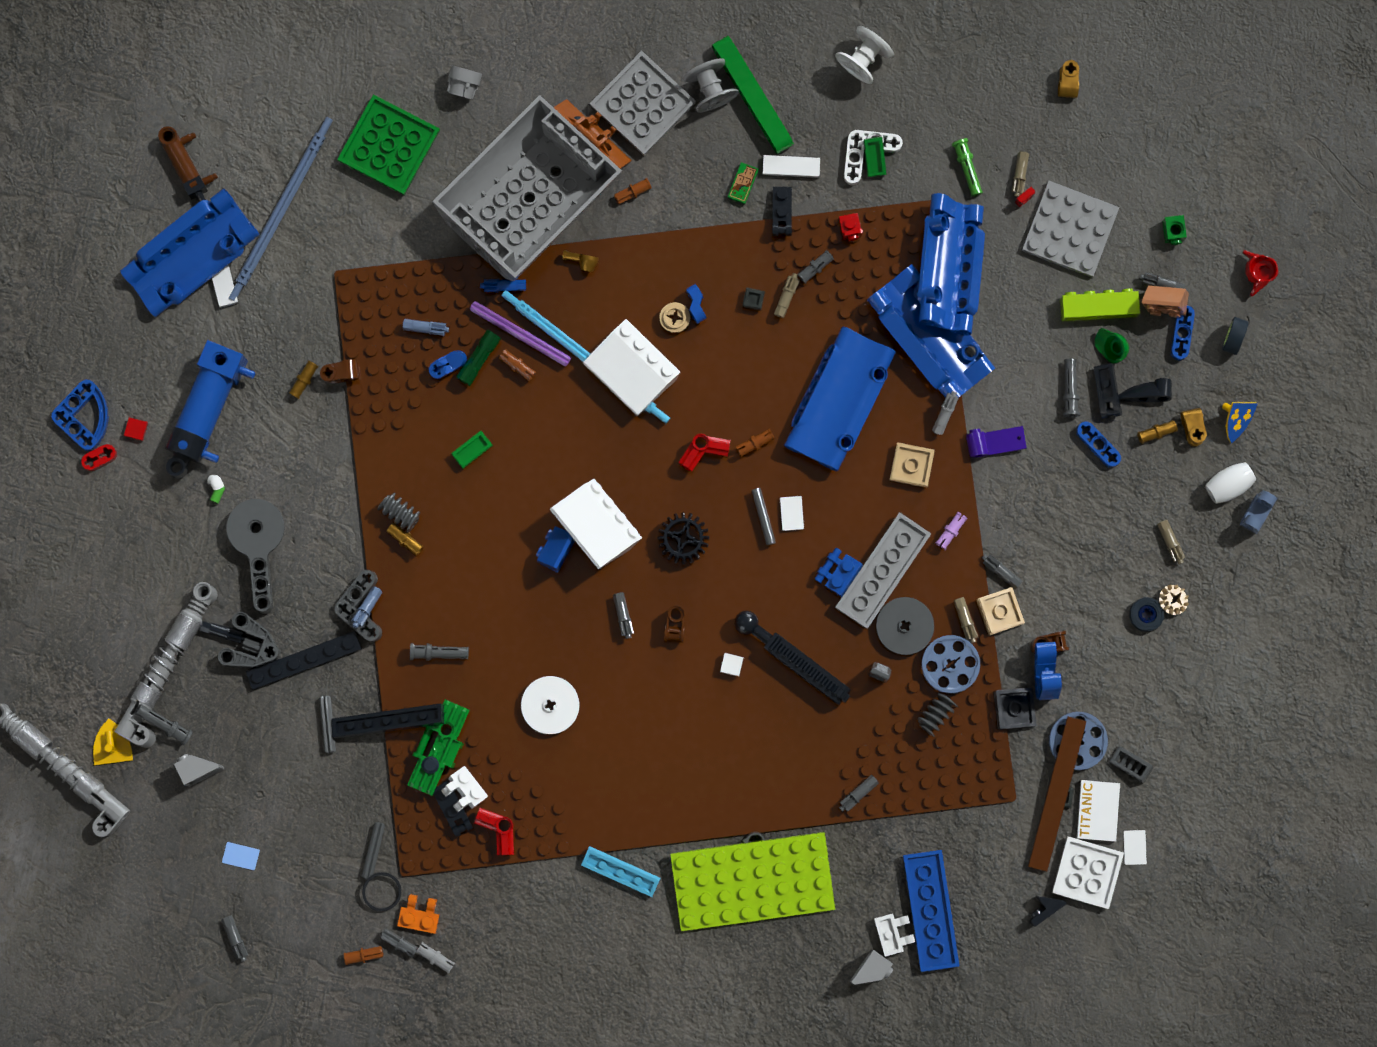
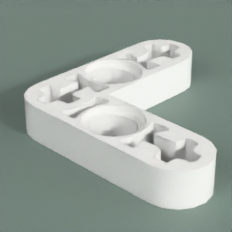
M862 130L852 131L847 141L844 170L845 182L848 185H856L861 179L865 150L863 139L882 137L883 143L884 138H887L886 142H892V139H895L899 145L893 148L892 144L886 143L884 152L896 153L903 144L901 137L889 133ZM855 135L862 139V141H858L857 149L854 148V140H851ZM857 153L860 160L858 162H851L849 159L850 154ZM852 167H855V175L858 176L854 180H850V177L847 176L851 174Z

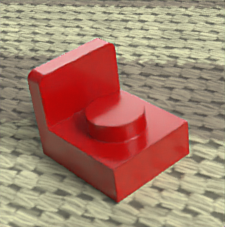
M858 213L839 216L843 240H858L863 234Z

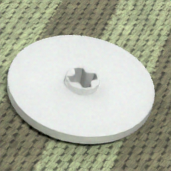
M555 676L542 677L532 682L525 690L521 701L522 714L526 722L534 730L543 734H557L568 729L576 720L579 713V698L573 686L566 680ZM548 700L556 703L553 706V710L545 708Z

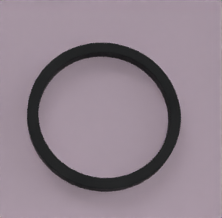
M378 872L371 875L365 881L362 888V896L365 903L376 911H387L395 907L402 893L401 885L397 878L386 872ZM376 876H388L397 883L398 897L388 907H374L366 899V886Z

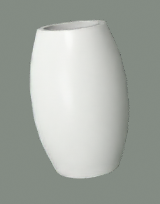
M1246 462L1239 463L1218 472L1209 480L1205 488L1215 504L1235 499L1246 492L1254 484L1256 477Z

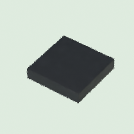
M1032 688L993 691L998 730L1036 726Z

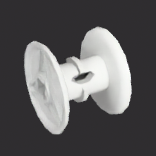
M857 26L856 32L863 43L859 48L856 46L855 53L852 56L838 52L835 54V57L842 67L854 77L867 84H872L873 77L867 70L868 65L875 62L874 58L877 54L886 58H892L894 52L873 31L863 26Z

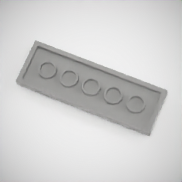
M899 512L835 608L865 629H868L931 533Z

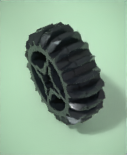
M684 512L681 513V518L679 519L675 513L674 521L668 517L667 521L670 524L668 525L663 522L662 526L665 530L659 529L658 531L663 536L657 537L658 541L664 542L658 545L659 548H666L662 551V554L665 555L669 552L670 554L667 559L671 560L674 556V563L676 564L679 558L682 559L683 565L686 563V558L689 559L690 563H693V556L699 560L700 557L697 553L705 554L701 547L708 548V544L703 542L709 540V536H703V534L708 532V529H701L705 523L697 524L699 521L698 516L694 521L691 520V513H689L688 519L685 518ZM685 524L680 532L670 531L675 525ZM690 525L697 530L700 540L690 536ZM685 530H687L686 538L689 540L687 542L685 541V543H682V547H680L681 542L680 538L678 537L679 535L682 536V534L685 533ZM667 537L672 538L678 543L677 551H674L669 546ZM686 545L697 546L689 553H682Z

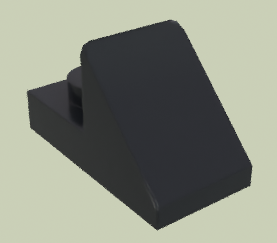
M1035 896L1044 910L1039 908L1033 912L1029 922L1033 927H1036L1067 903L1063 900Z

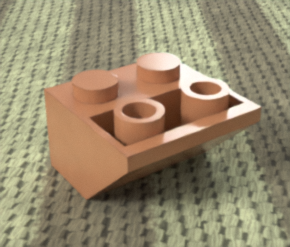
M1148 286L1142 299V304L1151 315L1161 316V313L1169 314L1170 317L1179 318L1180 315L1186 316L1189 293L1186 289Z

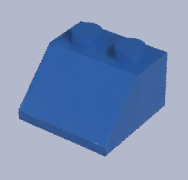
M555 526L553 530L550 529L545 537L547 542L544 547L540 546L536 556L538 557V563L558 573L575 540L568 531Z

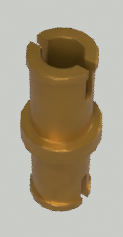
M308 360L301 374L297 375L296 378L298 379L289 393L299 399L307 384L310 385V379L319 366Z
M1171 420L1161 425H1153V428L1138 432L1137 435L1140 443L1143 444L1156 438L1158 440L1162 439V436L1177 432L1178 429L1175 421Z
M395 522L387 529V533L397 539L401 546H405L413 552L415 556L423 550L424 546L412 538L411 533H406Z

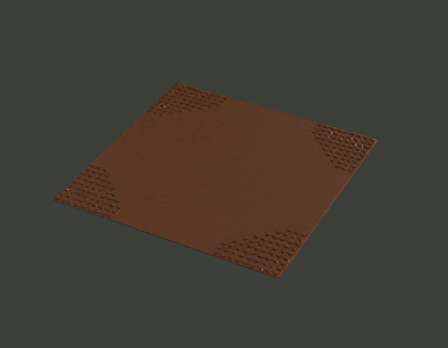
M931 200L792 216V236H786V234L772 236L773 219L550 245L516 279L526 280V291L508 292L518 300H523L590 354L614 329L627 319L680 371L677 380L653 401L658 409L670 417L666 424L654 414H649L646 410L642 411L638 416L635 415L583 364V361L515 309L514 305L503 298L501 295L504 291L484 292V289H480V283H484V279H507L498 273L479 254L338 270L334 273L344 360H357L359 375L358 380L346 382L366 567L367 570L376 573L378 581L374 587L381 589L383 592L371 610L372 621L382 629L381 639L375 642L382 711L443 704L445 699L469 709L470 711L457 741L464 743L463 748L458 750L454 763H456L454 768L445 766L437 786L446 781L450 782L448 778L465 766L488 795L484 801L473 809L469 805L463 808L474 829L466 830L461 833V836L456 838L435 796L408 786V782L419 759L412 756V754L416 752L426 727L385 732L399 866L402 876L583 855L587 853L589 846L601 852L746 835L752 832L762 833L1006 803L1016 800L1007 729H997L993 691L1002 690L995 637L994 634L988 635L976 601L978 598L989 595L985 565L983 564L984 560L982 559L983 548L971 460L966 439L967 430L962 395L958 398L943 435L934 433L932 429L941 411L945 397L927 380L881 322L879 314L867 301L870 296L888 284L911 264L920 273L925 218L930 214ZM858 213L860 227L863 231L862 236L855 241L843 240L839 216ZM778 224V227H786V224ZM564 250L572 253L598 257L599 260L593 272L581 270L579 261L563 260L562 256ZM827 250L834 260L821 269L822 272L820 274L817 273L809 279L807 283H803L797 277L799 283L785 317L775 316L774 313L788 276H792L793 273H800L810 265V261L816 260ZM696 284L704 297L700 306L707 319L696 324L690 315V322L687 328L680 333H671L665 330L660 323V313L663 307L669 303L676 302L683 304L689 311L692 301L686 289ZM746 287L765 291L761 311L742 307ZM474 301L480 303L571 358L569 364L563 366L470 310ZM677 310L673 316L669 317L672 319L673 325L677 320H683L678 317ZM404 319L446 323V327H449V333L445 332L443 336L403 330ZM841 327H847L870 340L893 349L896 353L887 370V379L861 429L854 447L847 452L839 470L834 471L803 454L789 450L784 444L793 429L791 423L826 350L831 344L835 343ZM486 330H490L500 337V342L494 351L491 352L470 387L456 378L462 367L442 378H433L430 375V365L450 352L461 350L466 354L468 361ZM505 349L516 358H521L524 364L536 371L534 376L527 372L532 377L530 381H527L517 371L513 372L509 365L499 359L501 354L508 358L502 353ZM877 370L874 372V377L876 378L878 375ZM770 428L775 440L762 445L759 450L755 449L743 457L740 456L736 446L751 439V436L754 435L755 437ZM479 431H482L493 444V447L462 469L451 453ZM697 434L731 440L728 457L704 453L693 472L678 464ZM844 438L841 440V445L843 446L845 443ZM699 439L695 443L699 448L706 446V442L703 439ZM897 442L935 450L927 488L890 481ZM595 479L609 498L613 500L618 509L626 516L631 525L638 531L642 539L628 552L600 569L594 565L576 541L558 573L538 563L536 554L540 546H545L547 542L545 537L550 529L553 530L555 526L566 530L550 509L582 485ZM756 488H761L776 542L768 546L766 545L751 491ZM394 492L396 493L395 500L400 497L402 498L401 505L408 502L407 509L412 506L414 507L413 514L420 511L417 524L409 532L412 534V538L424 546L417 556L405 546H401L397 539L387 533V529L394 523L395 518L390 520L388 518L389 513L383 515V509L377 510L384 498ZM802 496L804 529L783 531L780 498ZM682 512L685 513V518L687 519L689 513H691V520L693 521L698 516L699 521L697 524L704 522L705 525L701 529H708V532L703 534V536H709V540L703 541L708 544V548L701 547L705 554L703 555L698 552L697 554L700 559L697 560L693 556V563H690L689 559L686 558L685 565L682 564L681 558H679L677 564L674 563V556L671 560H668L667 558L670 553L668 552L663 555L662 551L666 548H659L658 546L664 542L657 540V537L663 536V534L658 533L659 529L665 530L662 523L664 522L669 525L670 523L667 521V518L670 517L674 521V514L676 513L679 519ZM899 512L931 533L882 606L883 608L888 602L896 598L910 597L919 600L930 610L934 620L933 636L924 649L911 655L896 654L888 650L881 643L876 631V622L880 611L868 629H865L835 608L842 597L826 588L825 585L828 579L824 578L821 583L815 580L818 569L823 567L827 561L828 554L832 553L835 548L842 551L838 557L842 560L847 554L864 565ZM957 512H960L961 517L964 515L967 520L959 529L957 537L954 536L947 549L944 550L941 548L942 544L939 547L936 541L945 531L944 527L950 524ZM685 524L675 525L670 531L680 532ZM690 525V536L700 540L697 530ZM685 530V533L682 534V536L679 535L678 537L680 538L681 542L680 547H682V543H685V541L687 542L689 540L686 538L687 530ZM667 537L669 546L674 551H677L678 543L672 538ZM686 545L682 553H689L697 546ZM834 563L829 573L833 574L838 565ZM371 575L368 576V582H369V583L372 581V580L370 579ZM623 592L634 631L630 639H626L625 636L621 635L613 595ZM964 597L978 635L975 638L976 642L972 643V645L977 650L980 658V670L974 683L966 690L953 694L943 693L934 689L926 681L922 672V657L926 648L939 637L955 635L966 639L954 604V600ZM674 605L681 606L685 611L683 643L676 640L664 641L668 610ZM674 609L671 612V617L678 620L682 617V612L679 609ZM745 610L753 612L758 618V625L772 635L775 632L844 683L851 689L848 693L850 698L847 702L837 705L763 649L766 644L754 635L739 633L734 625L736 615ZM902 621L901 630L909 631L910 623ZM959 641L954 642V651L961 652L964 648L963 644ZM410 643H414V645H426L429 643L437 647H469L468 660L432 658L429 661L415 658L410 660ZM942 644L934 646L936 654L944 653L945 649ZM725 653L744 657L739 677L720 672ZM960 657L953 661H950L948 659V664L944 669H942V671L950 667L952 669H955L954 664L957 660L960 659ZM967 657L964 663L967 667H974L975 659ZM930 661L926 664V668L929 672H935L937 664ZM874 662H878L892 670L887 682L884 683L868 675ZM961 674L958 676L957 682L960 685H966L968 678L966 675ZM546 676H555L566 680L573 686L579 698V713L576 720L568 729L557 734H543L534 730L524 719L521 709L522 697L527 687L535 680ZM940 677L938 684L940 687H947L949 680L946 677ZM940 693L950 698L958 707L952 706L954 713L947 712L949 719L942 718L944 725L937 724L940 730H932L935 735L932 737L919 726L917 718H924L922 712H929L927 706H934L932 700L936 699L939 701L937 694ZM548 700L545 708L553 710V706L556 703ZM444 724L441 727L443 735H449L452 732L451 725ZM432 732L423 756H429L437 738V732ZM870 775L874 776L879 784L852 809L842 812L839 809L841 806L840 802ZM456 789L454 792H455L456 796L458 797V799L460 800V799L463 798V797L460 795V793H459V792L457 791V789ZM480 808L508 817L513 821L514 855H497L496 831L474 824ZM462 818L455 821L457 826L464 823ZM501 821L499 825L501 831H507L510 828L509 821Z

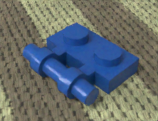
M835 548L832 553L828 554L827 561L823 567L818 569L815 580L821 583L824 578L828 579L825 585L826 588L842 597L863 567V564L847 554L842 560L838 557L842 551ZM835 563L836 565H838V567L836 568L834 573L831 574L829 573V570Z

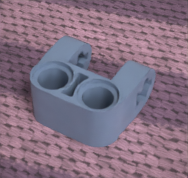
M1264 490L1256 494L1239 525L1257 534L1277 498Z

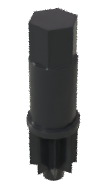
M202 621L200 631L225 638V640L241 643V641L247 638V636L243 635L244 632L232 629L231 627L228 628L207 621Z

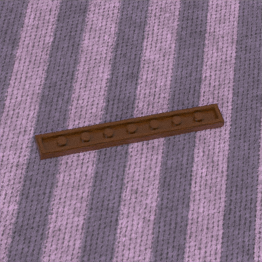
M1067 716L1028 867L1048 871L1087 721Z

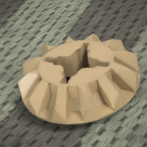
M674 302L663 307L660 313V323L665 330L671 333H680L687 328L690 322V313L683 304ZM677 310L678 317L683 320H677L673 325L672 319L669 317L673 316Z
M1171 584L1164 587L1159 595V602L1163 610L1171 615L1183 613L1189 605V596L1185 594V589ZM1178 595L1177 602L1170 604L1173 597Z

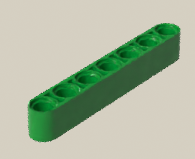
M726 36L712 44V49L717 58L725 60L723 66L776 154L793 146L794 143L731 38Z

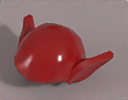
M1244 250L1243 254L1249 258L1246 263L1245 273L1248 281L1254 284L1250 296H1254L1269 282L1276 279L1278 276L1277 262L1271 257Z

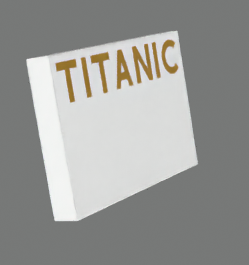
M1081 780L1077 824L1078 839L1116 842L1120 783Z

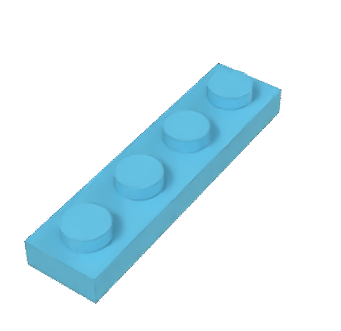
M590 846L581 864L583 867L650 897L653 896L660 881L659 877Z

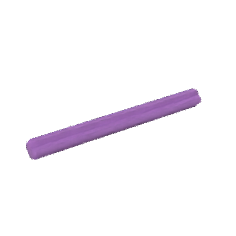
M476 301L472 303L470 310L563 366L569 364L571 358L480 303Z

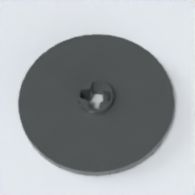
M900 597L888 602L881 609L877 617L876 631L881 643L888 650L900 655H911L924 649L930 642L934 633V620L930 610L922 602L910 597ZM902 621L910 623L909 631L901 630Z

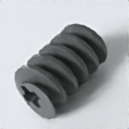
M394 492L384 498L377 510L383 509V515L389 513L388 518L390 520L395 518V524L401 523L400 527L402 529L408 527V533L417 524L420 511L413 514L414 507L412 506L407 509L408 502L401 505L402 498L400 497L395 500L396 493Z
M940 693L937 694L939 701L933 699L932 703L934 706H927L929 712H922L924 718H917L919 726L932 737L935 736L932 730H940L937 724L944 725L942 718L949 719L947 712L954 713L952 706L958 707L950 698Z

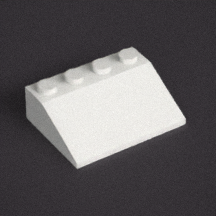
M627 319L614 329L583 362L637 416L671 386L680 374V371Z
M595 479L582 485L550 509L598 569L628 552L642 539L638 531L631 525L626 516L618 509L613 500L609 498Z

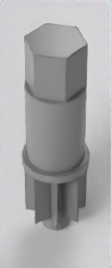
M952 391L951 394L947 393L932 429L936 434L943 435L958 401L956 391Z

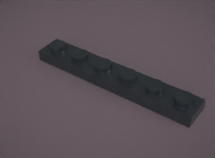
M353 631L246 671L252 690L360 651L362 648L356 632Z
M440 703L332 718V737L339 739L444 724V705Z

